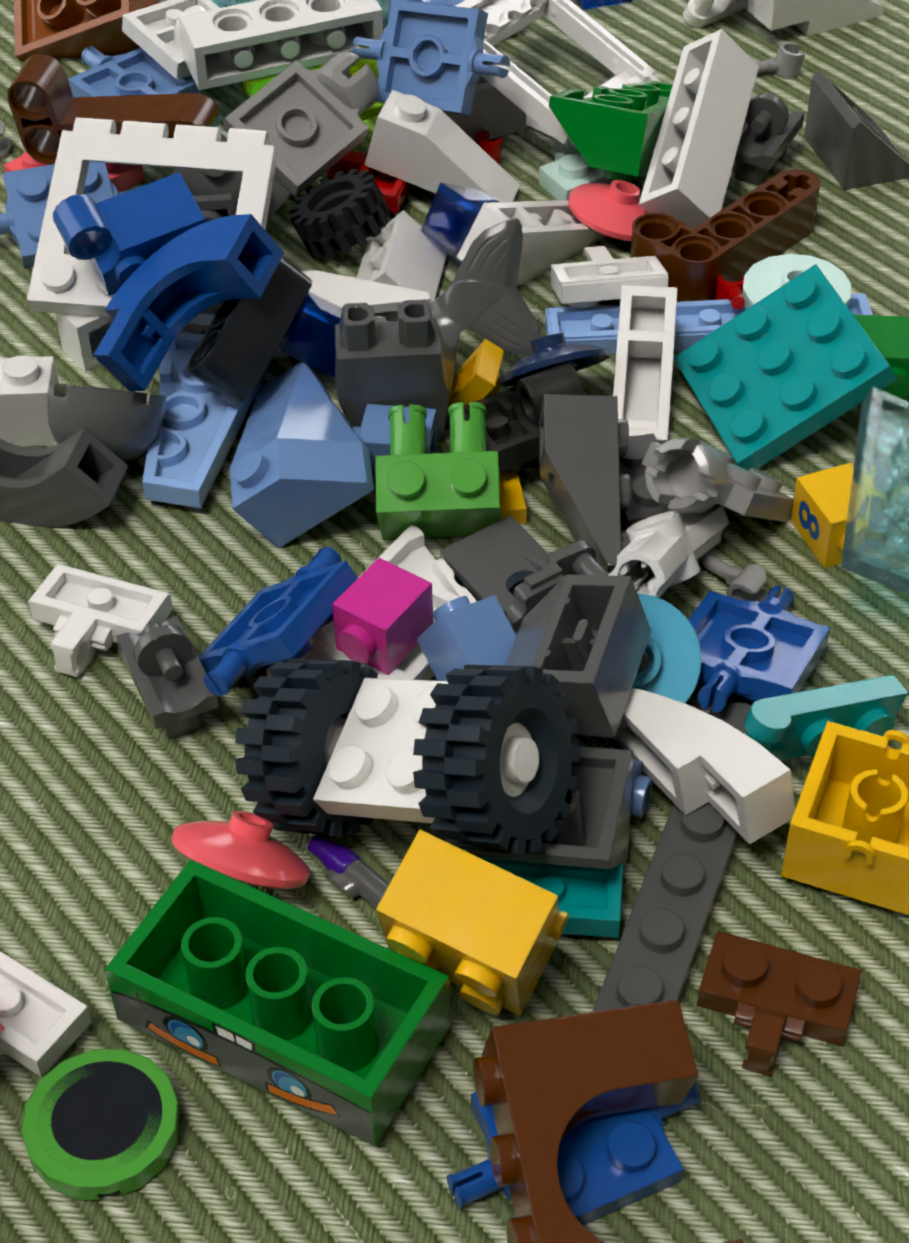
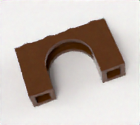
M678 999L491 1028L481 1055L482 1057L474 1058L473 1074L481 1107L492 1106L498 1132L497 1136L490 1137V1159L493 1175L498 1187L509 1186L515 1217L508 1218L506 1226L508 1243H604L591 1234L577 1220L564 1198L557 1169L560 1141L576 1126L595 1117L682 1103L699 1075ZM743 1239L722 1243H743Z

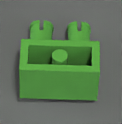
M463 402L454 403L449 406L450 453L426 454L427 410L420 405L409 404V423H406L403 405H396L389 409L390 455L376 456V514L382 540L397 539L411 524L423 532L424 538L464 537L502 520L498 451H486L485 417L487 415V408L485 405L479 402H469L470 419L468 421L465 420Z

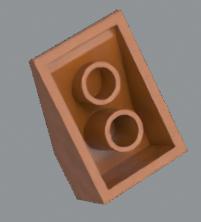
M14 0L15 57L20 61H25L35 54H45L54 59L81 57L85 48L90 50L89 46L97 48L98 51L108 56L126 54L140 48V46L122 31L123 15L158 4V0Z

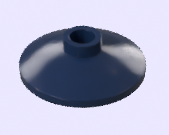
M564 333L552 334L531 341L533 353L511 366L499 380L501 386H516L519 379L564 362L570 363L575 371H579L601 363L611 356L608 348L589 344H566Z

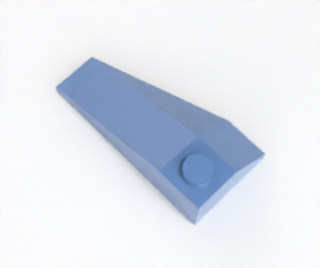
M304 360L259 388L230 466L232 509L277 548L284 546L374 490L368 447L350 427V422L346 416L335 406L331 400V395Z

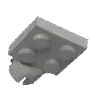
M351 52L335 55L321 68L316 70H309L296 60L226 116L223 129L227 133L230 128L268 131L269 145H275L277 154L274 177L297 197L366 138L369 127L361 121L359 116L376 102L379 84L368 64L351 76L349 69L360 61V57Z
M683 437L669 440L664 444L651 442L641 463L647 467L645 470L646 487L653 500L657 503L669 505L668 509L678 513L699 514L715 504H719L743 516L788 522L792 514L794 499L779 492L783 485L781 480L754 468H750L748 471L731 464L733 457L703 441Z

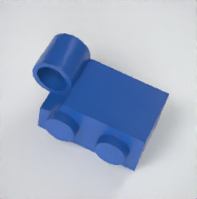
M180 172L95 203L87 195L69 196L62 200L53 212V221L71 256L78 260H91L108 295L115 294L127 278L163 245L187 230L206 222Z

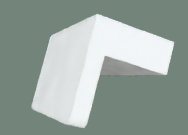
M403 210L388 222L385 227L380 229L381 233L378 236L369 238L356 278L430 292L432 302L436 297L447 250Z

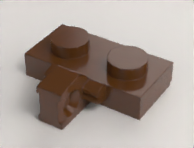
M717 931L700 984L697 1006L734 1016V1024L750 1028L742 1069L772 1077L782 1037L800 1042L802 1036L837 1046H844L862 970Z

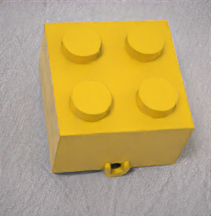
M827 721L790 822L781 872L782 877L909 915V737L905 733L898 730H888L883 736ZM889 741H899L902 744L901 749L891 748L888 745Z
M420 829L376 908L389 949L448 975L449 981L462 987L459 991L461 998L476 1008L493 1015H499L503 1007L521 1016L569 918L568 913L564 911L559 913L558 895Z

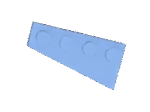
M180 331L160 364L159 395L166 396L165 411L160 436L147 449L142 480L146 500L202 508L270 368L272 359L249 396L237 406H232L187 371L188 362L204 335Z

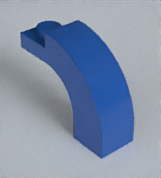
M252 214L221 217L187 230L163 245L146 259L112 297L105 311L114 320L93 356L129 391H145L180 331L194 317L217 303L231 299L260 298L281 261L284 251Z

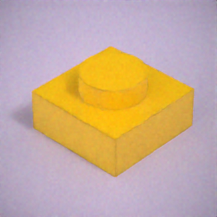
M487 339L479 345L455 372L450 406L459 402H463L465 406L469 402L478 401L498 392L501 386L499 380L501 375L498 373L504 353L503 349Z

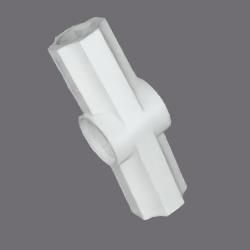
M715 504L705 512L693 515L678 513L670 509L667 512L648 517L631 525L626 530L630 543L617 555V564L609 576H631L637 593L660 598L669 586L688 580L699 573L700 567L697 560L721 542V533L729 524L723 506Z

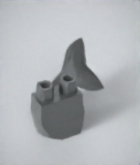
M518 218L502 221L484 230L471 243L449 288L430 304L425 299L405 300L402 304L398 305V321L375 322L374 307L367 303H348L342 307L340 324H335V384L338 402L352 427H361L367 404L403 405L404 407H409V404H415L424 408L436 409L437 444H439L448 420V408L451 404L458 341L462 331L465 329L470 330L501 349L514 354L529 356L533 353L531 341L541 338L542 334L533 314L517 289L523 239L522 225Z

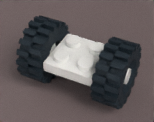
M288 659V663L278 662L269 668L272 677L260 676L252 686L259 696L258 699H245L241 713L248 717L249 721L247 728H237L235 743L245 744V757L237 758L235 762L237 774L248 775L249 782L241 787V791L246 801L258 802L253 813L269 820L273 824V829L278 831L342 837V835L352 836L361 832L360 824L370 825L376 818L432 823L430 830L437 838H446V842L460 849L525 855V853H536L542 850V841L551 842L559 833L555 820L566 821L571 809L565 801L567 792H576L578 777L571 775L572 762H580V746H572L571 735L578 731L576 716H566L565 714L571 701L566 691H556L559 680L552 674L543 673V669L539 667L464 665V669L454 668L446 674L447 681L380 679L377 678L378 674L370 667H361V662L351 660Z

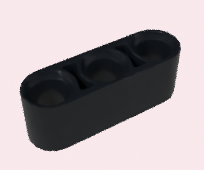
M282 257L260 298L223 301L187 365V371L230 405L237 406L249 396L260 381L312 286V280L286 258Z

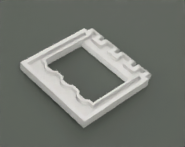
M465 0L456 5L458 7L480 9L488 13L483 41V50L486 54L503 55L493 46L545 16L615 74L600 86L622 88L623 84L661 82L654 76L656 71L570 0ZM510 61V67L492 65L509 70L505 78L480 74L481 77L563 145L569 142L576 148L549 108L551 94ZM593 91L585 95L583 98L592 97Z
M76 117L73 131L62 130L27 302L31 311L111 317L105 311V308L115 294L108 295L90 259L78 260L71 256L53 221L55 207L62 200L73 195H83L89 162L241 172L243 175L236 215L252 214L260 225L266 229L277 163L275 145H269L268 131L230 128L227 142H221L220 127L177 124L174 137L169 138V128L164 123L123 121L121 133L116 134L115 120ZM223 302L207 308L188 324L210 325Z

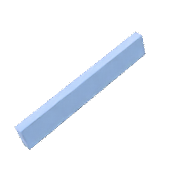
M851 294L848 309L852 314L873 315L866 294ZM728 299L677 302L674 351L686 350L745 311L744 307L734 309ZM620 304L596 305L589 308H545L546 334L548 336L564 333L566 344L596 345L608 348L610 354H616Z

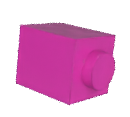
M378 558L332 604L336 649L343 652L352 661L361 662V664L365 663L389 676L418 645L416 639L433 624L432 583Z

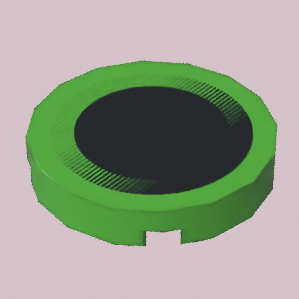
M93 1049L65 1059L40 1079L25 1103L21 1133L33 1170L52 1190L77 1200H100L98 1194H111L119 1190L122 1196L138 1190L164 1169L179 1140V1105L169 1076L150 1058L125 1049Z

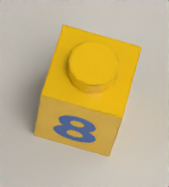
M850 462L797 477L791 523L822 566L827 568L878 553L887 508Z

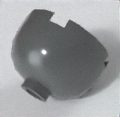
M50 382L47 405L48 424L57 444L62 443L85 427L123 462L138 460L147 454V449L160 436L164 420L166 396L150 395L149 405H147V393L92 386L77 387Z

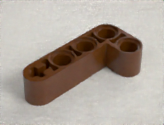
M45 54L31 55L25 60L7 93L8 103L26 152L34 160L45 164H55L62 130L73 131L76 117L115 120L116 134L121 133L123 121L164 123L168 125L169 138L174 137L177 124L206 127L212 125L218 127L221 120L217 104L211 98L198 93L73 97L63 66L56 59Z
M785 170L695 228L663 213L641 215L633 221L630 258L656 256L668 273V287L677 288V302L714 300L717 276H723V279L729 282H740L741 277L746 274L753 264L768 257L782 254L813 232L820 180L816 175L806 170Z

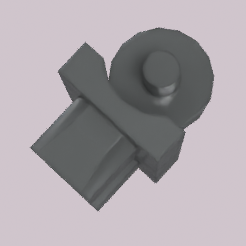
M768 93L756 95L749 103L743 133L737 148L735 178L755 185L763 184L769 176V170L777 160L782 159L787 152V146L802 128L804 113L799 111L788 113L785 103L775 95Z
M178 616L166 619L162 624L157 622L150 623L144 628L143 633L126 632L117 635L118 649L155 728L163 727L168 738H177L202 729L205 726L203 713L218 708L217 695L210 692L204 684L206 672Z

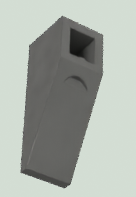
M544 394L539 419V476L575 542L586 540L596 550L595 559L611 573L617 564V555L630 543L627 532L620 529V511H628L630 477L629 474H619V456H626L628 451V420L618 419V396Z

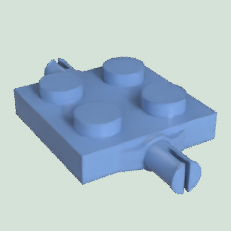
M392 0L388 25L381 36V40L356 37L353 41L354 45L369 49L352 47V53L360 58L377 60L379 72L377 102L385 104L391 91L395 90L402 94L414 95L425 103L440 108L445 113L471 116L476 82L480 74L505 78L509 70L492 65L510 67V60L507 55L484 53L483 41L488 13L475 8Z
M89 46L90 50L85 48L82 52L81 60L90 69L68 79L73 97L178 93L201 94L193 77H183L177 80L141 47L129 53L111 57L104 55L97 48Z
M89 162L83 195L91 197L95 203L125 193H118L117 188L109 179L104 162ZM55 164L2 173L8 198L5 206L6 213L0 214V235L11 233L12 239L20 248L24 268L34 267Z

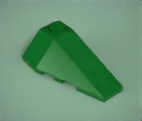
M648 81L623 84L622 88L598 86L593 88L592 97L583 98V90L568 89L551 95L549 108L589 167L605 170L604 176L608 179L631 182L635 180V176L638 177L649 170L673 84Z

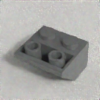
M567 574L523 618L505 666L539 667L543 669V673L552 674L559 680L556 691H566L571 701L565 714L566 716H576L578 731L572 735L614 738L616 736L651 634V629L632 577Z

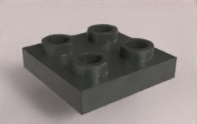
M564 362L519 379L515 387L475 401L482 403L487 408V415L485 417L486 451H498L500 473L522 470L529 466L532 460L539 458V419L544 394L585 395L580 379L570 363ZM469 404L464 406L466 421L470 419Z

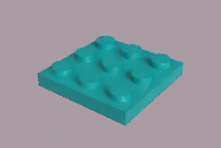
M817 264L673 357L739 467L748 471L750 468L758 469L897 380L890 365Z

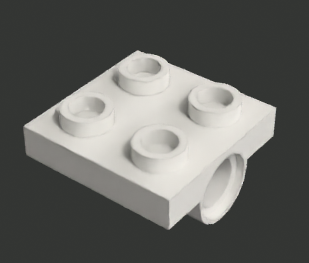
M167 0L124 14L122 31L178 80L183 77L192 76L183 58L179 16L220 7L211 0Z

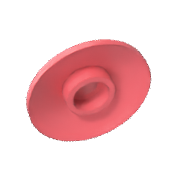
M614 180L611 184H581L573 188L568 198V207L580 222L596 232L623 241L631 242L633 221L637 217L648 213L639 205L642 195L640 194V189L633 183L624 180Z
M234 811L230 822L196 821L183 823L174 828L171 837L174 847L187 858L246 883L271 888L292 889L304 886L310 875L308 865L292 849L270 836L273 824L269 820L253 813Z

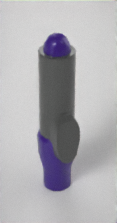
M325 835L313 836L308 843L307 849L320 860L327 870L325 877L350 899L354 900L361 896L374 908H377L390 883L363 863L361 858L347 847L332 841Z

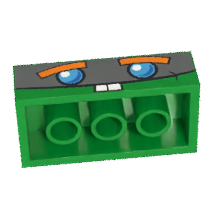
M192 859L185 865L105 968L118 1020L375 1147L451 1027L450 983L448 975Z

